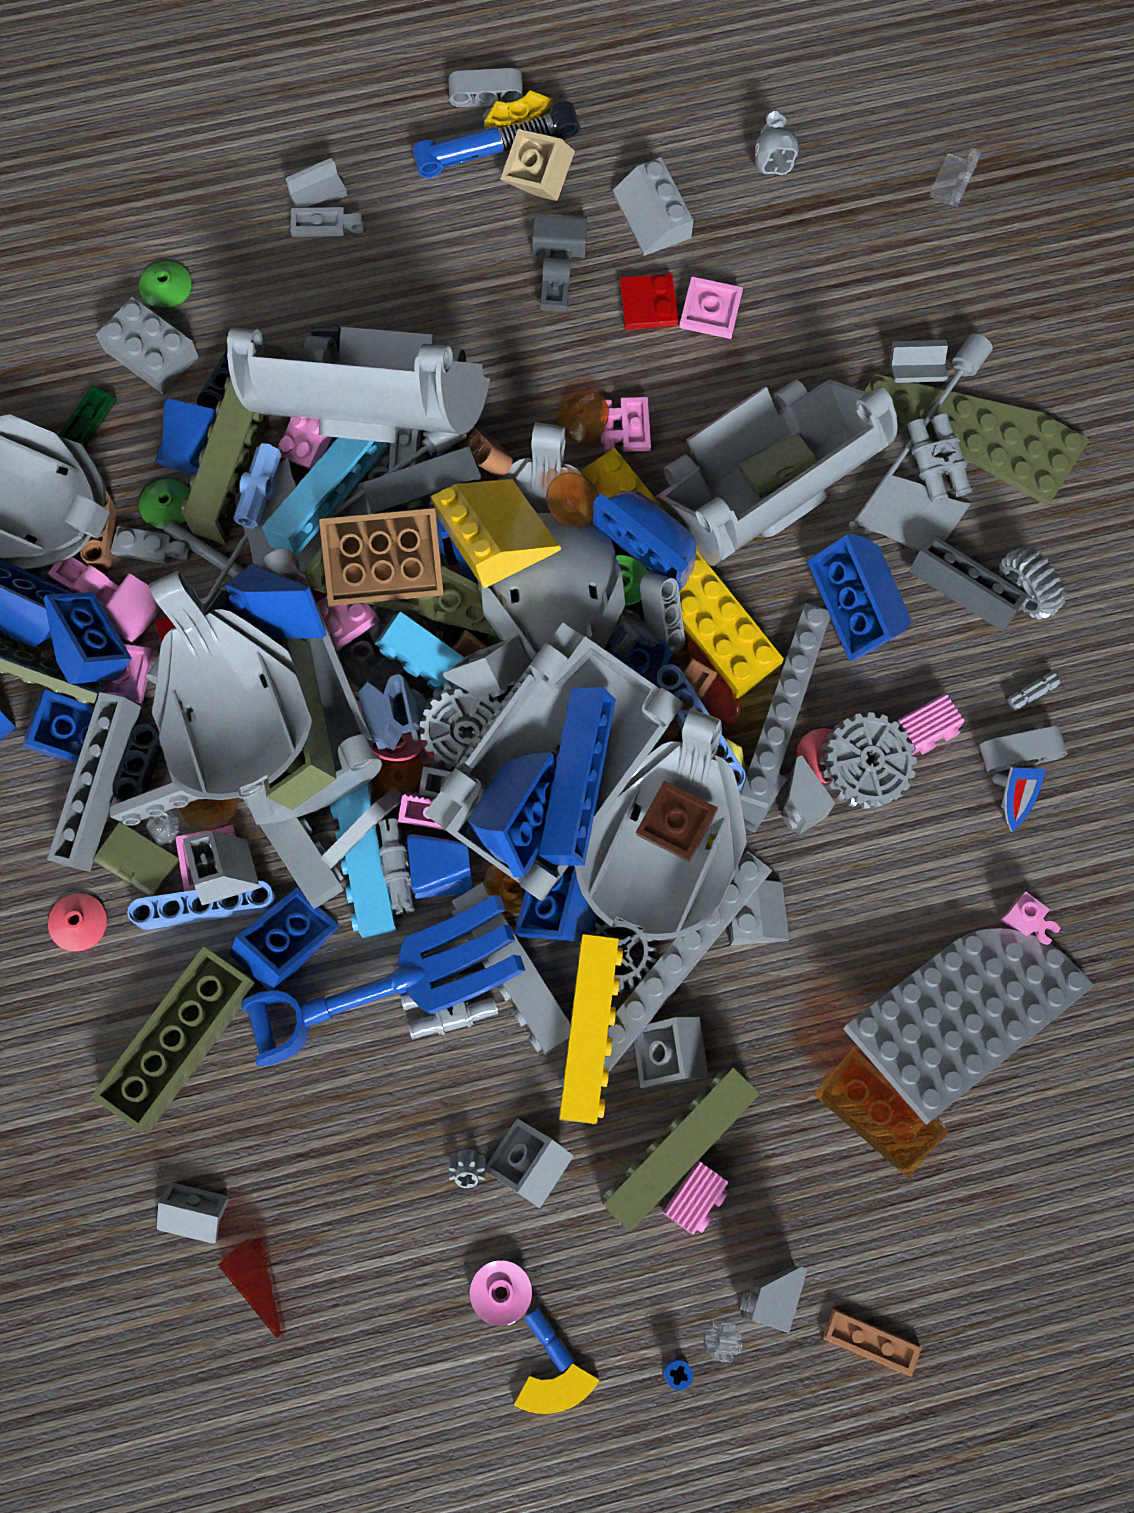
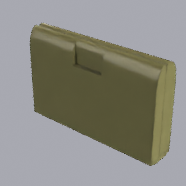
M797 433L738 463V467L744 479L760 498L782 487L817 463L818 460Z
M122 822L118 823L94 857V862L150 897L157 896L180 864L177 856L127 825H124Z

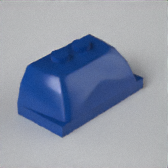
M624 491L610 498L601 493L594 500L593 525L651 572L675 579L680 592L694 570L696 557L695 537L680 522L676 521L660 506L638 491Z
M847 534L807 561L849 661L858 660L907 630L911 623V618L882 551L877 544L868 538Z
M0 559V632L8 635L13 641L22 642L31 647L42 644L51 637L44 603L45 595L69 594L72 592Z
M552 752L523 755L505 762L468 819L483 846L496 859L509 866L513 877H524L540 851L539 842L543 836L545 812L548 809L551 796L550 786L554 781L556 762Z
M575 866L567 867L543 901L525 890L515 934L520 937L581 942L583 934L591 935L590 932L594 930L597 915L582 895L577 881Z

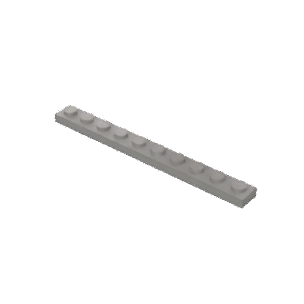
M749 851L740 859L734 877L713 921L695 932L683 937H677L617 1010L614 1026H608L607 1037L612 1038L611 1055L605 1056L604 1068H608L609 1071L613 1068L772 872L771 868ZM563 1077V1078L561 1079V1081L559 1082V1084H560L562 1087H563L564 1077Z

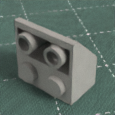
M209 831L183 839L194 886L202 905L260 888L247 839L216 831Z

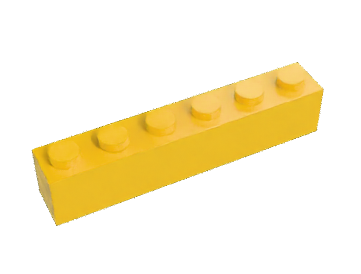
M585 934L581 938L559 1120L596 1124L598 1117L603 1118L605 1099H600L601 1086L607 1087L609 1069L604 1068L605 1056L611 1055L612 1038L607 1037L608 1026H614L616 1008L611 1007L612 995L617 996L620 978L614 977L615 966H621L623 948L618 947L619 939Z

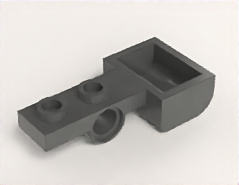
M535 212L533 254L545 255L540 310L567 312L572 257L585 258L588 216Z

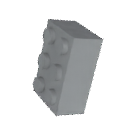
M133 297L96 333L105 352L163 395L199 358L192 340Z

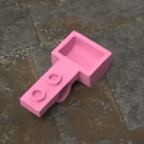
M73 557L54 564L48 572L50 578L74 593L94 592L119 637L133 646L136 645L161 610L151 593L149 585L131 574H128L120 586H118L96 568L90 565L86 566Z

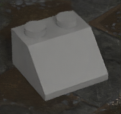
M517 636L473 652L442 674L445 679L477 697L490 693L492 697H496L508 691L507 685L516 684L530 663Z
M802 755L796 759L789 774L782 811L785 824L790 830L795 829L798 835L825 819L835 804V801Z
M764 880L728 925L730 946L789 941L782 882Z
M674 1017L648 1024L634 1041L640 1088L684 1083L709 1077L700 1017Z
M517 1118L485 1167L488 1174L538 1208H541L574 1156L554 1140Z

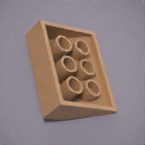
M435 508L319 519L328 606L444 595Z

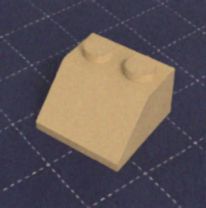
M518 129L500 179L535 196L557 201L575 151L560 138Z

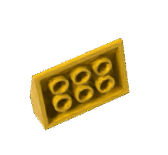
M513 479L454 484L430 496L439 521L483 589L561 550L560 545Z

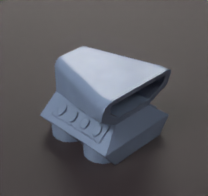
M397 674L388 679L384 693L369 682L359 689L358 695L363 718L373 743L376 742L378 749L389 748L394 750L403 733L421 729L420 721L422 716L419 704L401 675Z

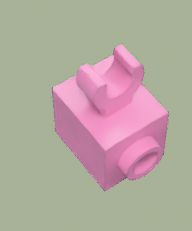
M1026 891L1016 898L1000 920L1012 930L1020 931L1025 936L1035 932L1039 942L1044 945H1048L1052 941L1045 935V929H1050L1054 933L1059 932L1061 929L1057 923L1043 919L1050 909Z

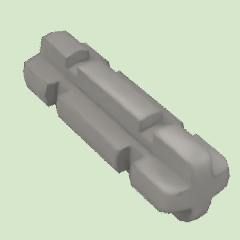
M1050 672L1044 675L1043 678H1039L1024 687L1021 691L1012 694L1007 699L1008 704L1013 710L1017 711L1024 707L1026 703L1029 704L1046 694L1048 690L1051 691L1060 684V679L1056 673Z

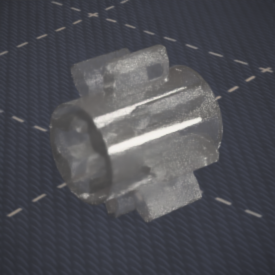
M713 1322V1329L705 1332L703 1344L705 1350L711 1354V1360L733 1362V1355L741 1352L742 1336L739 1332L734 1331L735 1324Z

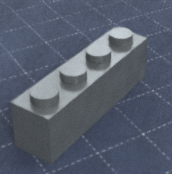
M468 446L363 482L362 484L372 514L424 509L425 506L432 504L430 496L454 484L481 482V475Z
M934 535L921 548L909 570L910 573L1003 632L1028 596L1025 592Z

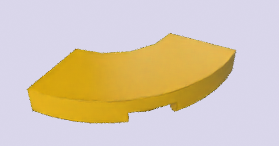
M529 90L523 98L514 102L504 103L495 101L485 119V127L497 126V128L503 130V127L507 129L508 125L512 127V124L515 126L517 123L521 125V122L525 124L526 120L530 122V119L534 121V118L538 120L539 116L543 118L553 106V99Z
M573 1363L563 1374L553 1379H538L529 1375L514 1406L539 1414L561 1412L583 1401L596 1387L599 1379Z

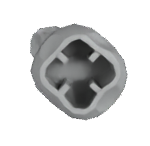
M775 109L767 114V123L762 127L755 145V164L758 171L764 175L787 174L794 167L795 158L799 153L796 136L792 132L785 130L786 118L779 109Z

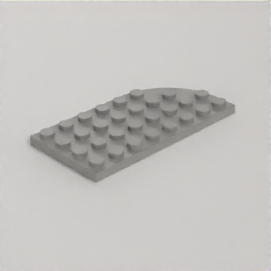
M984 929L969 933L951 943L844 1027V1030L927 1125L1087 993L1094 984L1065 954L1051 944H1042L1036 936L1031 934L1025 936L1020 931L1012 929Z

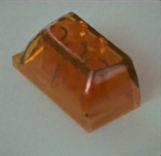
M854 1047L813 1093L814 1096L907 1178L913 1174L949 1133L947 1127L938 1117H935L926 1125L862 1051Z

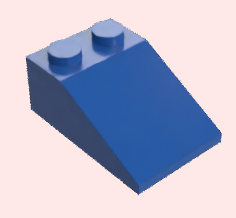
M249 565L225 584L230 595L229 602L235 608L237 615L271 639L324 638L327 635L309 587L253 565Z
M94 592L45 595L44 603L56 661L68 683L77 684L117 680L132 657Z
M44 690L39 694L21 747L77 764L95 707Z
M295 888L235 937L229 955L268 991L277 990L307 962L338 929L339 925L320 907L313 909L303 892Z

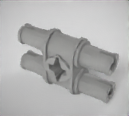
M943 413L931 419L938 442L934 443L930 441L924 419H917L907 424L914 445L912 455H915L920 470L919 477L925 480L931 502H939L948 497L941 476L943 473L949 475L955 497L972 492L965 470L967 468V461H964L959 446L960 439L954 436L948 414Z
M388 819L389 827L386 820H382L379 822L383 847L380 848L379 853L384 875L383 879L390 889L392 909H396L395 913L397 915L405 914L404 908L407 913H412L415 910L410 890L409 853L403 845L401 826L397 825V819Z
M478 971L461 976L459 973L432 984V987L436 988ZM407 992L400 994L404 1011L418 1007ZM494 997L471 1004L462 1002L454 1005L453 1015L447 1009L433 1013V1015L407 1022L411 1038L415 1039L436 1032L439 1035H445L447 1031L464 1026L469 1028L471 1025H474L473 1021L497 1015L498 1010Z

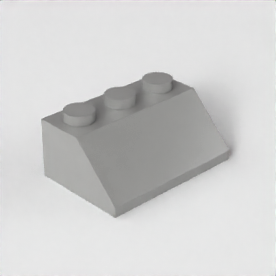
M662 157L638 165L613 189L612 193L643 256L691 238L693 219Z
M788 1267L751 1286L750 1292L744 1291L739 1308L744 1311L742 1317L789 1333L808 1269L804 1267Z

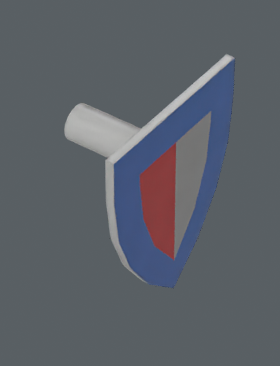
M1011 767L1009 776L998 772L994 775L993 782L1006 787L1001 808L1005 811L1006 822L1011 832H1014L1031 811L1043 783L1046 772L1045 768Z

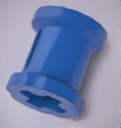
M674 1359L665 1365L663 1376L671 1388L674 1390H684L690 1386L693 1381V1371L688 1363L682 1359ZM679 1365L683 1366L682 1371L686 1374L685 1380L679 1379L678 1383H674V1377L670 1375L671 1369L677 1370Z

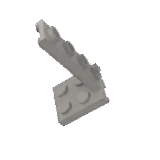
M191 712L192 721L196 720L194 712ZM173 783L113 805L110 808V817L123 822L124 825L131 826L139 824L140 820L161 816L167 810L185 807L191 801L205 798H198L185 793L174 786Z

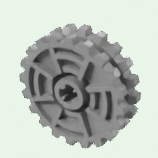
M450 681L444 684L443 690L440 688L434 690V697L428 698L423 711V718L420 721V727L424 729L421 731L420 736L421 740L427 741L425 744L426 751H433V759L436 762L444 761L445 768L450 770L453 766L456 767L503 702L504 693L496 697H492L491 693L477 697Z
M868 712L865 716L859 713L834 726V731L828 732L826 735L828 743H823L820 748L824 752V756L819 758V764L824 765L825 770L821 772L822 778H828L827 788L829 791L833 789L837 791V799L841 801L846 798L848 805L852 807L860 804L861 809H868L870 806L877 808L890 803L893 799L896 800L901 797L902 790H908L910 787L908 779L915 777L916 772L912 770V765L917 764V758L911 755V751L915 747L914 744L907 742L908 733L898 730L899 723L896 721L889 723L888 716L883 714L876 718L872 712ZM867 758L870 760L868 764L865 761Z

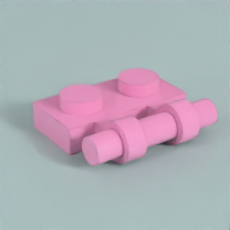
M648 397L621 398V408H613L611 400L602 401L600 421L603 422L601 443L604 444V452L608 453L614 449L615 444L618 442H623V452L650 451ZM615 420L622 421V430H614Z

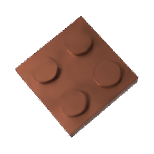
M663 781L635 833L644 840L690 862L714 819L718 807Z

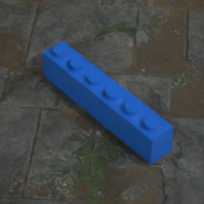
M603 687L572 688L570 699L567 702V715L565 725L561 731L562 740L559 754L556 757V771L554 781L550 786L551 796L548 809L545 812L543 836L539 842V855L552 865L585 866L616 699Z

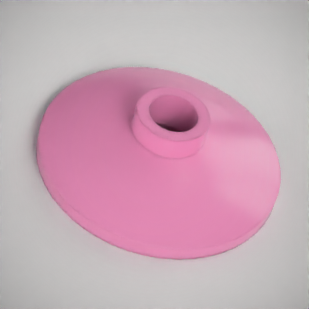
M494 1261L486 1264L475 1274L470 1286V1301L474 1311L482 1320L492 1325L504 1326L516 1322L526 1313L532 1299V1287L527 1274L518 1265L509 1261ZM500 1286L505 1287L507 1290V1296L504 1299L497 1298L495 1294L496 1289Z

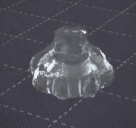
M171 810L164 811L163 815L154 817V819H149L146 825L148 831H150V837L159 846L173 843L175 836L179 833V819L174 816Z

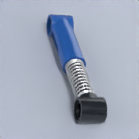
M563 101L552 106L549 114L544 115L543 119L539 116L538 120L534 118V121L530 119V122L526 120L525 124L521 122V125L519 123L516 126L512 124V127L508 125L507 129L503 127V130L494 126L437 143L433 140L420 141L412 149L418 174L423 178L435 177L444 168L504 152V146L507 148L510 144L512 147L518 129L547 136L555 134L557 138L562 140L573 138L581 129L573 103Z

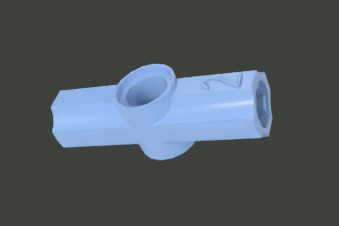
M261 443L260 446H257L249 472H244L240 480L241 497L234 520L245 528L255 529V527L259 526L266 502L271 500L275 494L276 481L274 476L281 458V452L270 444Z

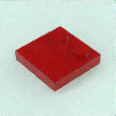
M673 274L620 278L625 330L678 326Z

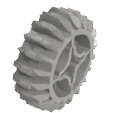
M1025 546L1015 551L1012 550L1002 559V562L999 564V574L1002 579L1028 594L1021 606L1023 612H1028L1031 617H1036L1040 620L1058 612V609L1065 603L1066 592L1063 590L1064 584L1060 582V575L1055 572V567L1049 564L1048 559H1044L1041 553H1036L1033 548Z
M616 918L612 927L604 920H602L603 926L596 921L594 926L595 932H590L592 936L614 938L612 934H608L611 931H625L632 935L618 941V947L623 949L626 947L623 953L625 959L622 958L621 967L629 973L614 975V977L620 978L619 993H623L624 983L628 984L631 991L635 990L633 980L636 979L640 983L644 979L642 973L647 975L651 970L647 965L654 966L658 961L656 958L649 956L658 953V947L649 946L656 940L640 939L643 928L640 930L637 926L625 921H619L618 918ZM639 942L643 952V959L640 965L636 967L629 952Z

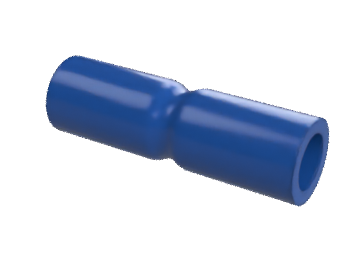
M537 1308L524 1318L539 1342L544 1345V1349L560 1372L576 1361L560 1337L556 1335L554 1328L540 1308Z

